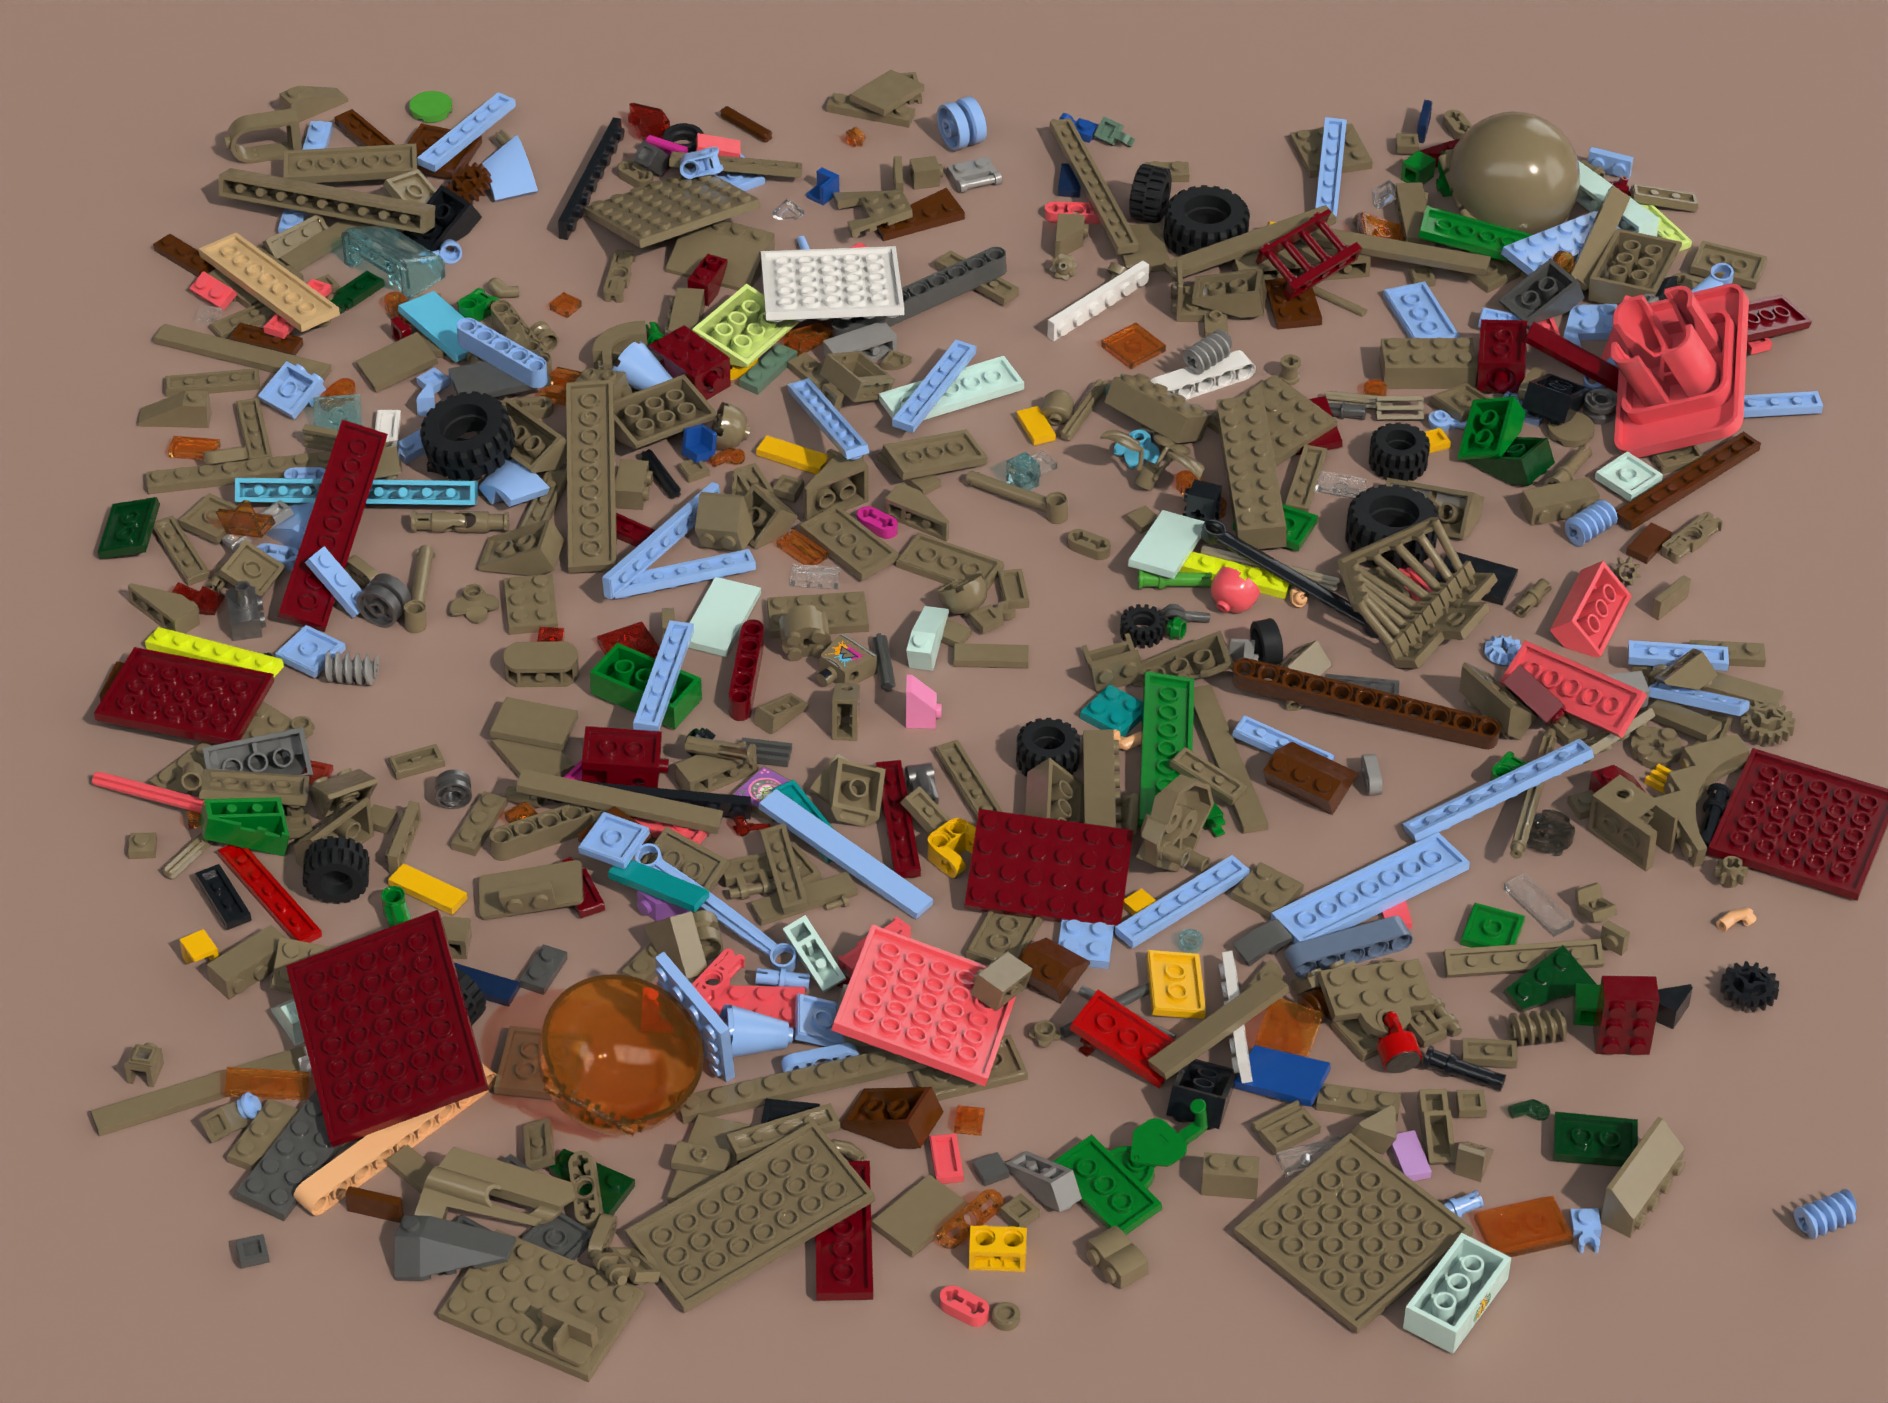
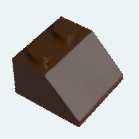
M1048 938L1027 945L1018 957L1019 960L1033 969L1027 986L1059 1004L1063 1002L1090 965L1089 960Z

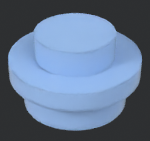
M247 1092L242 1094L241 1098L237 1100V1108L243 1118L254 1119L261 1110V1102L257 1096Z

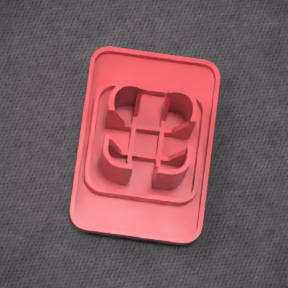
M1725 284L1693 293L1686 286H1675L1665 289L1664 294L1668 299L1648 303L1642 294L1630 297L1616 307L1613 314V326L1621 337V345L1619 346L1617 342L1611 343V357L1619 368L1614 443L1621 454L1629 452L1635 457L1640 458L1727 438L1740 429L1744 416L1749 309L1748 297L1741 286Z

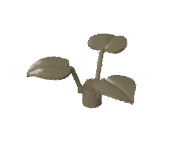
M1106 431L1100 437V439H1109L1130 450L1139 452L1138 466L1136 468L1139 473L1135 483L1147 490H1152L1160 474L1173 460L1186 467L1198 480H1200L1205 469L1202 463L1187 456L1191 452L1188 447L1176 443L1163 435L1157 434L1154 436V440L1157 443L1165 446L1155 464L1149 461L1143 464L1144 448L1140 446L1139 441L1121 431ZM1167 453L1169 458L1160 468L1159 465Z

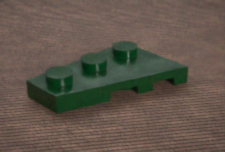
M1562 945L1507 987L1503 993L1521 1013L1549 1004L1557 999L1574 996L1576 983H1596Z
M563 1149L555 1159L556 1164L549 1166L550 1175L571 1182L568 1162L574 1153ZM585 1160L581 1161V1166L578 1167L583 1175H586L584 1172ZM596 1163L603 1213L614 1215L634 1189L635 1179ZM592 1184L583 1185L580 1188L579 1194L582 1196L588 1195L592 1191Z

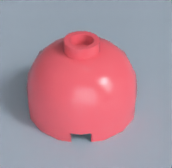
M1222 567L1215 574L1211 582L1210 593L1216 603V607L1221 612L1243 613L1256 603L1260 590L1250 578H1247L1245 581L1239 577L1241 572L1230 567Z

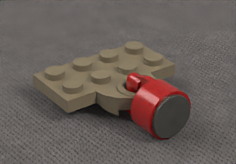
M1419 959L1319 971L1317 978L1333 1022L1358 1019L1362 1029L1368 1036L1371 1034L1378 1036L1379 1042L1376 1049L1385 1071L1401 1073L1418 1065L1422 1059L1418 1042L1413 1032L1405 1030L1411 1019V1012L1431 1010L1435 1005Z

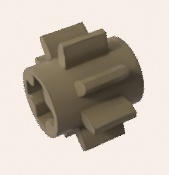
M1618 557V564L1616 566L1610 565V568L1614 569L1615 576L1623 585L1627 581L1629 585L1633 586V579L1641 577L1637 574L1640 564H1631L1633 561L1632 557H1628L1626 562ZM1623 567L1630 569L1627 571V576L1621 575L1624 571Z
M1727 856L1723 860H1718L1714 877H1720V885L1733 888L1738 884H1744L1748 867L1742 866V859L1735 856Z

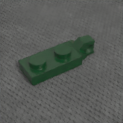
M366 271L338 289L331 302L339 307V312L342 314L346 308L351 309L385 286L384 279Z

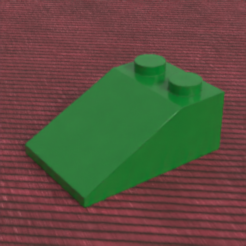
M1515 396L1472 400L1457 456L1458 460L1502 457L1521 432L1526 411Z

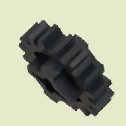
M1748 961L1744 962V966L1734 963L1733 969L1727 967L1726 973L1722 975L1720 992L1725 993L1724 1000H1732V1007L1740 1005L1741 1011H1744L1746 1007L1750 1008L1752 1012H1755L1756 1007L1765 1011L1766 1005L1773 1006L1774 1000L1778 998L1779 981L1775 980V973L1768 974L1769 968L1767 966L1761 969L1757 962L1754 966H1750Z

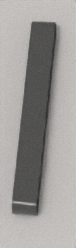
M991 247L902 287L904 315H899L895 318L887 316H876L871 319L864 317H853L851 319L834 318L831 322L832 337L883 320L891 327L982 284L999 278L1007 272L1006 251L1001 247Z

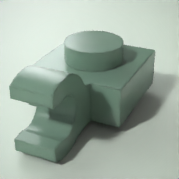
M1103 116L1094 134L1095 137L1114 146L1117 140L1132 147L1135 141L1130 135L1122 132L1124 128L1122 124Z

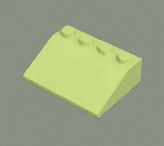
M745 284L696 325L692 331L730 357V365L748 367L800 321L794 319L781 322L766 321L764 294Z

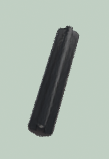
M650 449L642 451L641 460L649 461V471H653V476L671 499L679 497L681 495V488L654 452Z

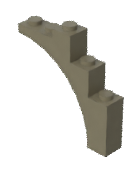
M1738 733L1684 747L1681 759L1679 760L1680 770L1668 773L1666 784L1664 785L1665 795L1654 797L1655 800L1678 815L1675 840L1681 847L1684 857L1688 858L1693 867L1703 865L1707 851L1696 821L1697 802L1709 785L1727 774L1743 769L1747 762L1749 750Z

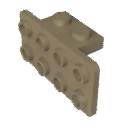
M579 860L488 874L479 878V911L483 920L579 905L583 902L582 864Z

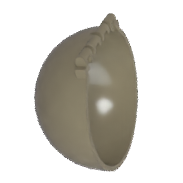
M1512 111L1494 114L1482 119L1463 134L1454 149L1446 150L1444 155L1438 157L1443 172H1447L1445 177L1450 190L1453 191L1452 195L1457 208L1461 210L1460 215L1534 235L1560 225L1569 216L1578 196L1580 169L1573 146L1565 134L1554 124L1534 114Z

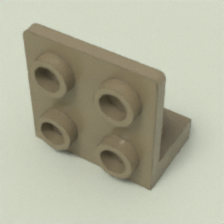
M1177 259L1176 267H1172L1173 285H1171V298L1175 299H1172L1171 311L1176 313V322H1203L1204 308L1192 304L1194 286H1183L1182 260Z

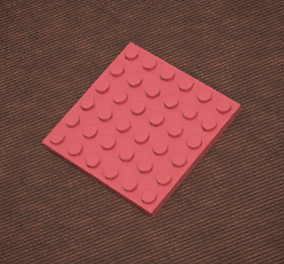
M872 924L831 1030L914 1060L920 1064H925L945 1073L966 1079L972 1083L986 1086L1016 996L999 1010L995 1011L971 994L975 974L980 969L984 970L988 966Z

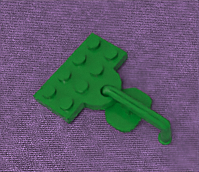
M1202 1099L1192 1101L1190 1110L1195 1114V1121L1178 1133L1166 1121L1153 1118L1147 1120L1133 1131L1132 1146H1121L1108 1151L1091 1134L1053 1162L1073 1170L1082 1197L1079 1201L1108 1229L1117 1226L1127 1235L1162 1210V1203L1148 1190L1155 1177L1154 1168L1157 1166L1168 1167L1181 1159L1187 1152V1145L1207 1130L1206 1103Z

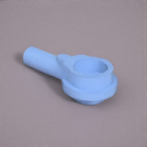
M1443 410L1433 411L1428 417V422L1432 429L1441 428L1443 431L1456 428L1465 430L1467 422H1460L1455 418H1451Z

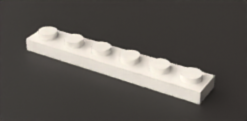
M1144 261L1139 262L1048 319L1047 338L1053 342L1122 298L1130 295L1141 286H1144L1148 283L1149 264Z
M1233 951L1222 952L1223 963L1219 964L1221 980L1226 979V982H1221L1223 996L1229 999L1224 1001V1005L1240 995ZM1242 1025L1230 1034L1234 1035V1038H1229L1231 1053L1237 1056L1232 1057L1234 1073H1240L1243 1084L1253 1082L1245 1025Z

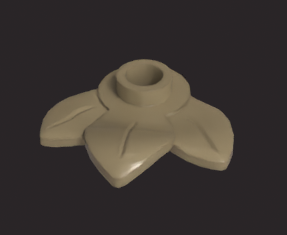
M470 584L464 588L461 597L453 600L450 610L452 616L465 614L470 622L478 624L486 619L488 610L499 609V601L494 595L486 594L480 585Z

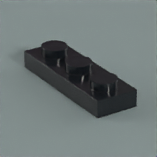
M220 864L195 873L196 881L227 930L252 921L251 913Z

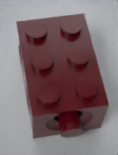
M1481 319L1478 391L1518 393L1519 387L1526 375L1527 346L1523 341L1527 335V321Z
M685 325L649 345L650 350L663 358L659 362L672 378L685 374L706 400L731 386L730 357Z
M585 726L581 781L658 788L659 773L668 774L669 759L660 758L662 732Z

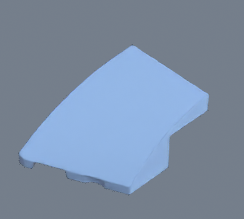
M518 135L514 136L482 163L491 174L492 182L489 185L494 202L537 193L538 189Z
M512 458L505 459V464L501 468L497 467L494 469L495 472L488 475L479 485V490L491 504L504 500L509 507L547 495L550 488L536 473L530 472Z

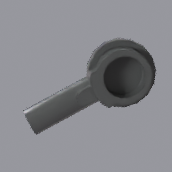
M1169 604L1161 610L1166 624L1175 617H1180L1182 620H1186L1187 623L1191 621L1209 623L1210 613L1185 611L1178 604Z

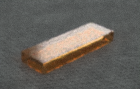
M227 1067L225 1096L241 1097L242 1094L250 1092L258 1098L307 1101L309 1072Z

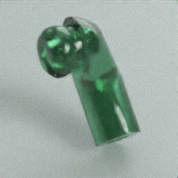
M1535 1099L1508 1106L1509 1115L1512 1119L1526 1115L1542 1121L1546 1120L1550 1115L1549 1106Z

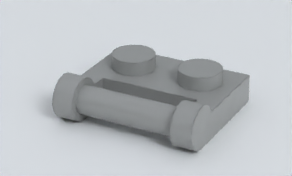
M989 157L947 166V173L959 193L984 185L1002 184L1001 173L995 169Z

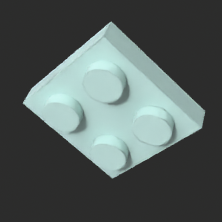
M1625 452L1598 470L1595 475L1597 481L1629 502L1661 483L1663 478L1662 473L1629 452Z

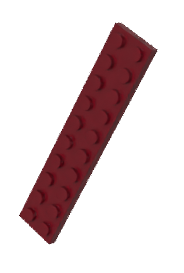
M342 419L285 591L278 618L304 626L307 625L325 632L335 597L305 562L325 546L345 570L388 434Z

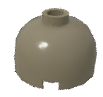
M722 402L717 410V413L720 414L719 418L713 421L711 429L717 433L716 449L727 451L739 446L742 439L747 440L750 427L746 426L747 418L742 410L732 404Z
M975 573L965 576L963 580H954L938 589L937 593L943 606L949 609V612L954 614L964 613L965 617H968L970 612L978 610V607L985 602L987 586L982 573Z

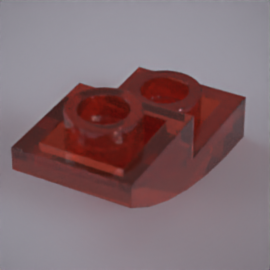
M180 582L176 584L172 593L181 594L188 600L194 601L199 608V614L215 615L225 597L202 586L200 591H197Z

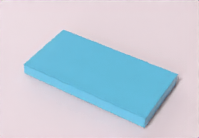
M432 291L398 305V312L451 359L458 362L466 358L468 351L459 346L457 337V322L464 317L436 292Z

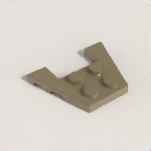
M902 190L833 193L834 202L838 209L861 205L867 218L847 221L848 230L852 238L859 237L860 232L867 229L868 232H873L877 230L878 225L887 222L889 226L913 217L912 208Z

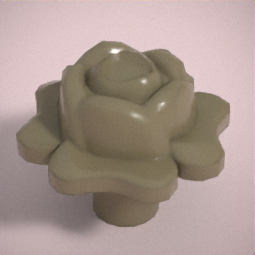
M1060 253L1058 258L1054 257L1052 259L1053 264L1050 270L1053 273L1055 272V278L1068 280L1070 276L1075 275L1077 262L1073 261L1072 255L1066 256Z

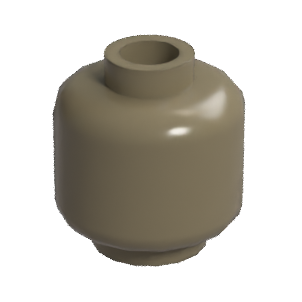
M1054 390L1045 396L1041 413L1051 425L1065 424L1072 415L1074 401L1066 391Z

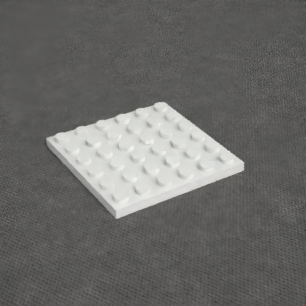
M896 246L761 251L766 321L781 322L793 319L796 321H804L806 319L828 320L829 318L851 319L853 317L871 319L876 316L895 318L899 315H904V301Z

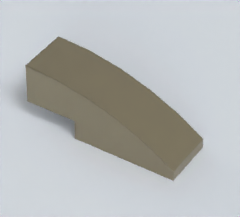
M1421 1089L1417 1095V1105L1428 1164L1456 1163L1452 1115L1448 1106L1447 1089Z

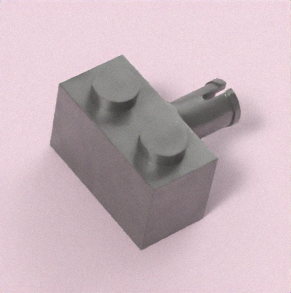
M240 581L236 583L235 589L226 590L233 641L262 637L261 627H266L264 612L259 613V611L263 610L262 596H256L255 586L251 587L249 582Z

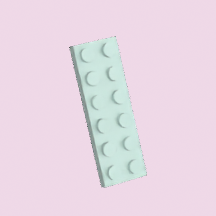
M1005 356L965 367L924 420L1024 390V381ZM923 380L879 393V401L892 419Z

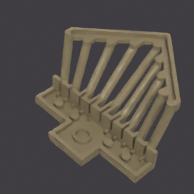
M1430 517L1337 560L1354 612H1359L1384 642L1396 668L1418 669L1445 639L1464 640L1467 638L1477 624L1483 621V618L1490 611L1487 602L1479 601L1490 592L1491 588L1498 581L1494 573H1475L1470 561L1462 564L1438 517ZM1432 531L1435 532L1456 572L1455 574L1450 572L1425 534ZM1411 540H1417L1446 583L1438 582L1403 544ZM1389 550H1395L1434 592L1424 590L1382 557L1381 554ZM1366 560H1373L1380 568L1423 601L1412 600L1360 567L1359 564ZM1385 628L1391 633V635H1392L1394 638H1392V637L1389 635V633L1385 630Z

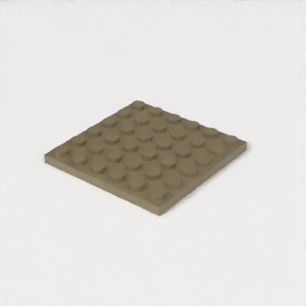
M674 174L667 180L653 181L649 186L643 188H633L629 193L615 194L605 201H594L590 206L584 207V213L586 217L637 247L643 248L760 208V201L753 195L715 175L688 179L681 174Z
M1349 1133L1234 1228V1235L1357 1334L1434 1269L1461 1233L1471 1237L1474 1228L1352 1133Z

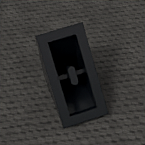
M1691 984L1658 989L1660 1001L1656 1018L1657 1023L1674 1029L1689 1007L1693 989Z

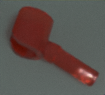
M743 816L734 818L736 825L733 826V829L737 835L742 837L746 836L750 831L770 827V823H747Z

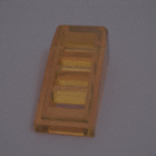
M820 322L794 329L785 334L784 345L796 350L797 356L819 346L823 343V340L832 338V330Z

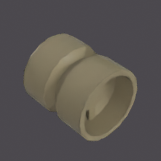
M696 911L693 913L705 960L714 959L723 950L718 918L711 911Z

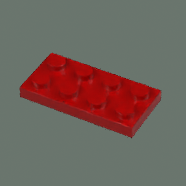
M1098 989L1071 1023L1069 1029L1157 1088H1160L1166 1079L1149 1067L1148 1060L1175 1040Z

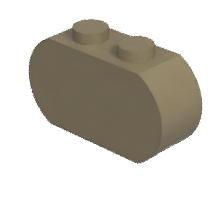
M566 641L515 642L508 646L503 654L505 679L514 687H567L573 684L579 676L578 651L574 645Z

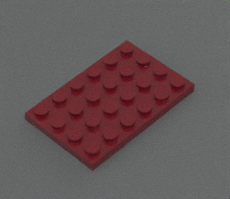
M134 647L95 710L94 717L96 721L213 744L237 741L242 739L273 685L274 674Z
M979 809L964 909L984 912L991 911L998 914L1034 919L1040 917L1042 920L1062 922V920H1078L1086 923L1102 922L1106 925H1114L1115 930V926L1119 925L1122 920L1134 830Z

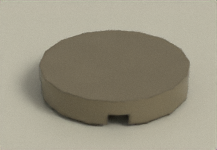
M1576 412L1571 421L1562 423V425L1553 424L1548 421L1547 430L1548 435L1553 441L1562 442V445L1566 447H1579L1589 443V440L1594 436L1595 428L1593 421L1588 416Z

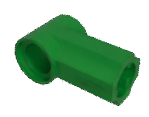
M399 886L385 888L381 893L383 914L387 918L389 927L411 920L404 890Z

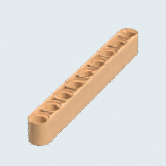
M482 1063L489 1090L366 1135L298 1185L294 1192V1198L311 1214L315 1216L321 1215L346 1197V1191L349 1186L358 1188L387 1167L386 1159L407 1144L413 1148L488 1093L495 1085L497 1074Z

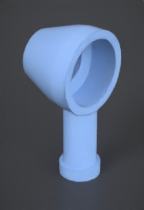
M447 239L440 246V250L424 254L420 253L419 256L422 265L438 259L452 264L461 259L462 249L456 241ZM448 246H453L452 249H446Z

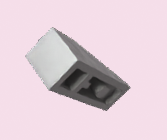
M1028 1151L1005 1163L1008 1170L1047 1207L1059 1212L1066 1211L1074 1203L1082 1199L1074 1172L1067 1167Z

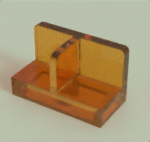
M243 500L235 510L219 508L216 511L227 534L262 538L276 523L272 515L255 513L248 500Z

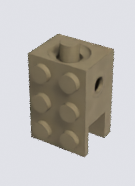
M1619 775L1592 795L1588 831L1646 872L1653 867L1656 844L1668 853L1673 852L1678 815L1655 800L1653 796L1638 788L1633 782Z

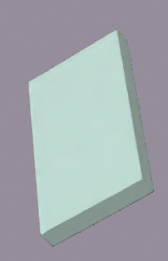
M1162 510L1129 558L1128 566L1174 579L1201 539V531L1205 521Z
M715 577L690 623L694 624V633L688 648L727 657L741 632L743 623L747 621L761 595V588Z

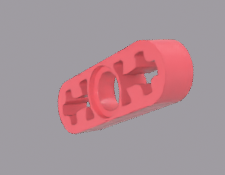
M1054 201L1045 205V219L1049 222L1057 223L1058 213L1075 214L1072 212L1078 211L1082 212L1080 215H1085V223L1101 224L1089 202Z

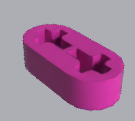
M871 506L862 507L857 511V521L875 535L884 539H890L897 535L898 521L894 517Z

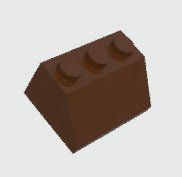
M1290 742L1277 749L1263 770L1268 785L1331 815L1334 814L1358 776V772L1294 742Z

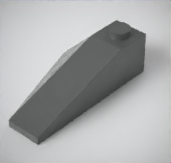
M303 727L202 748L206 769L314 777Z
M404 1215L395 1235L394 1277L396 1281L430 1280L431 1275L442 1272L452 1275L456 1274V1269L472 1266L474 1269L508 1262L516 1238L515 1236L432 1216Z

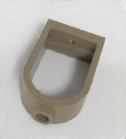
M296 108L244 115L237 118L230 125L228 136H224L226 149H231L233 155L245 163L284 159V151L302 150ZM286 126L287 142L244 147L236 143L237 139L246 132Z

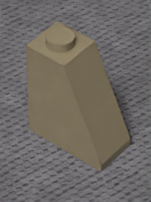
M692 911L644 925L645 931L658 955L665 952L691 984L708 968Z

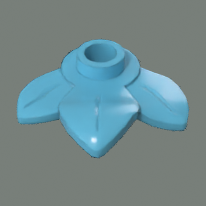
M1145 430L1132 431L1129 436L1134 439H1143L1139 441L1140 446L1144 448L1143 461L1145 459L1155 464L1160 456V451L1151 442L1150 434ZM1116 443L1113 454L1117 456L1124 455L1125 462L1130 469L1138 466L1139 452Z

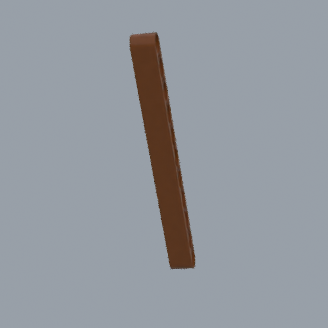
M1240 658L1233 664L1232 683L1241 690L1286 701H1294L1298 704L1481 749H1493L1498 743L1501 726L1497 720L1490 717L1249 658ZM1245 672L1247 673V675H1241L1239 673ZM1270 678L1272 679V681H1266L1264 679ZM1294 684L1296 685V687H1290L1288 685ZM1313 690H1318L1320 693H1315ZM1337 696H1343L1345 699H1339ZM1361 702H1367L1369 705L1361 704ZM1386 708L1394 709V711H1388ZM1410 714H1416L1419 717H1412ZM1435 720H1440L1443 723H1437ZM1459 726H1465L1468 729H1461ZM1484 732H1489L1492 735H1486Z

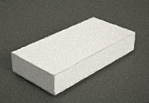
M377 410L375 430L388 434L386 442L399 440L401 410Z

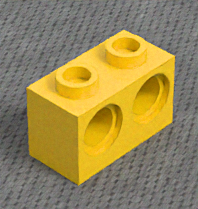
M987 1225L970 1226L969 1270L1025 1272L1027 1228Z

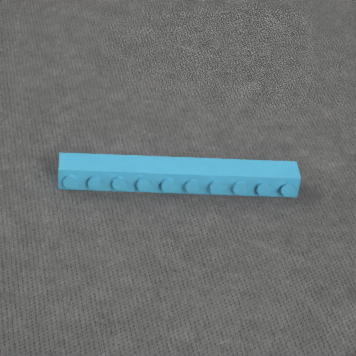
M235 478V502H277L281 500L284 503H315L322 479ZM374 479L366 504L478 505V481Z

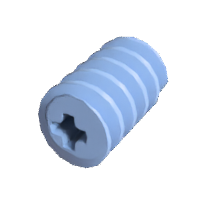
M1598 500L1567 519L1565 522L1566 535L1575 546H1583L1584 543L1589 542L1592 538L1597 537L1598 534H1602L1605 530L1610 529L1612 525H1615L1618 519L1617 513L1610 503Z
M1842 1189L1840 1192H1834L1830 1196H1824L1821 1200H1814L1812 1203H1806L1802 1207H1796L1793 1215L1799 1229L1806 1233L1810 1239H1816L1818 1234L1824 1236L1828 1230L1834 1232L1837 1226L1844 1228L1846 1222L1851 1225L1856 1222L1855 1213L1857 1205L1852 1193L1847 1189Z

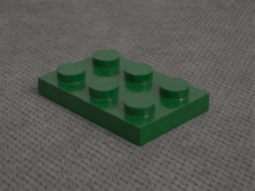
M157 497L112 504L98 549L101 559L146 552L160 507Z
M1555 1112L1553 1161L1622 1167L1638 1145V1119Z

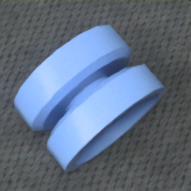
M967 96L958 99L955 103L949 102L939 106L937 110L938 127L944 142L951 150L956 151L967 147L968 144L974 145L985 140L987 135L985 117L981 107L973 97Z

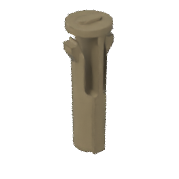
M688 736L685 743L686 752L733 759L744 765L745 761H747V764L752 765L756 757L755 744H750L748 749H742L747 746L745 741L731 743Z

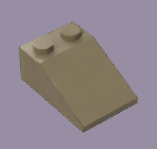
M1263 269L1196 276L1192 304L1211 310H1218L1239 318L1264 316L1267 289Z
M842 454L836 456L804 487L805 521L835 504L846 511L868 502V465L862 458L847 460Z
M551 518L491 536L487 540L478 568L480 571L526 576L548 574L555 570L564 539Z
M351 768L337 773V777L331 779L322 777L313 782L314 785L310 787L309 795L319 820L335 815L337 811L342 810L354 801L365 797L370 799L378 782L376 778L361 769L352 771Z

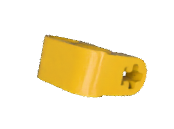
M953 818L947 821L928 836V861L951 878L965 871L966 866L959 854L965 850L972 854L976 827L962 818Z

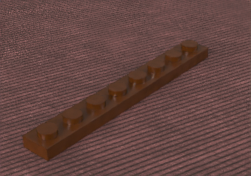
M1743 431L1616 510L1617 521L1632 531L1758 452L1761 443Z

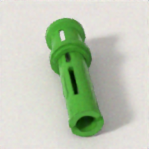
M1138 569L1137 584L1138 589L1158 587L1159 590H1163L1166 586L1211 588L1212 573L1178 572L1175 578L1171 579Z

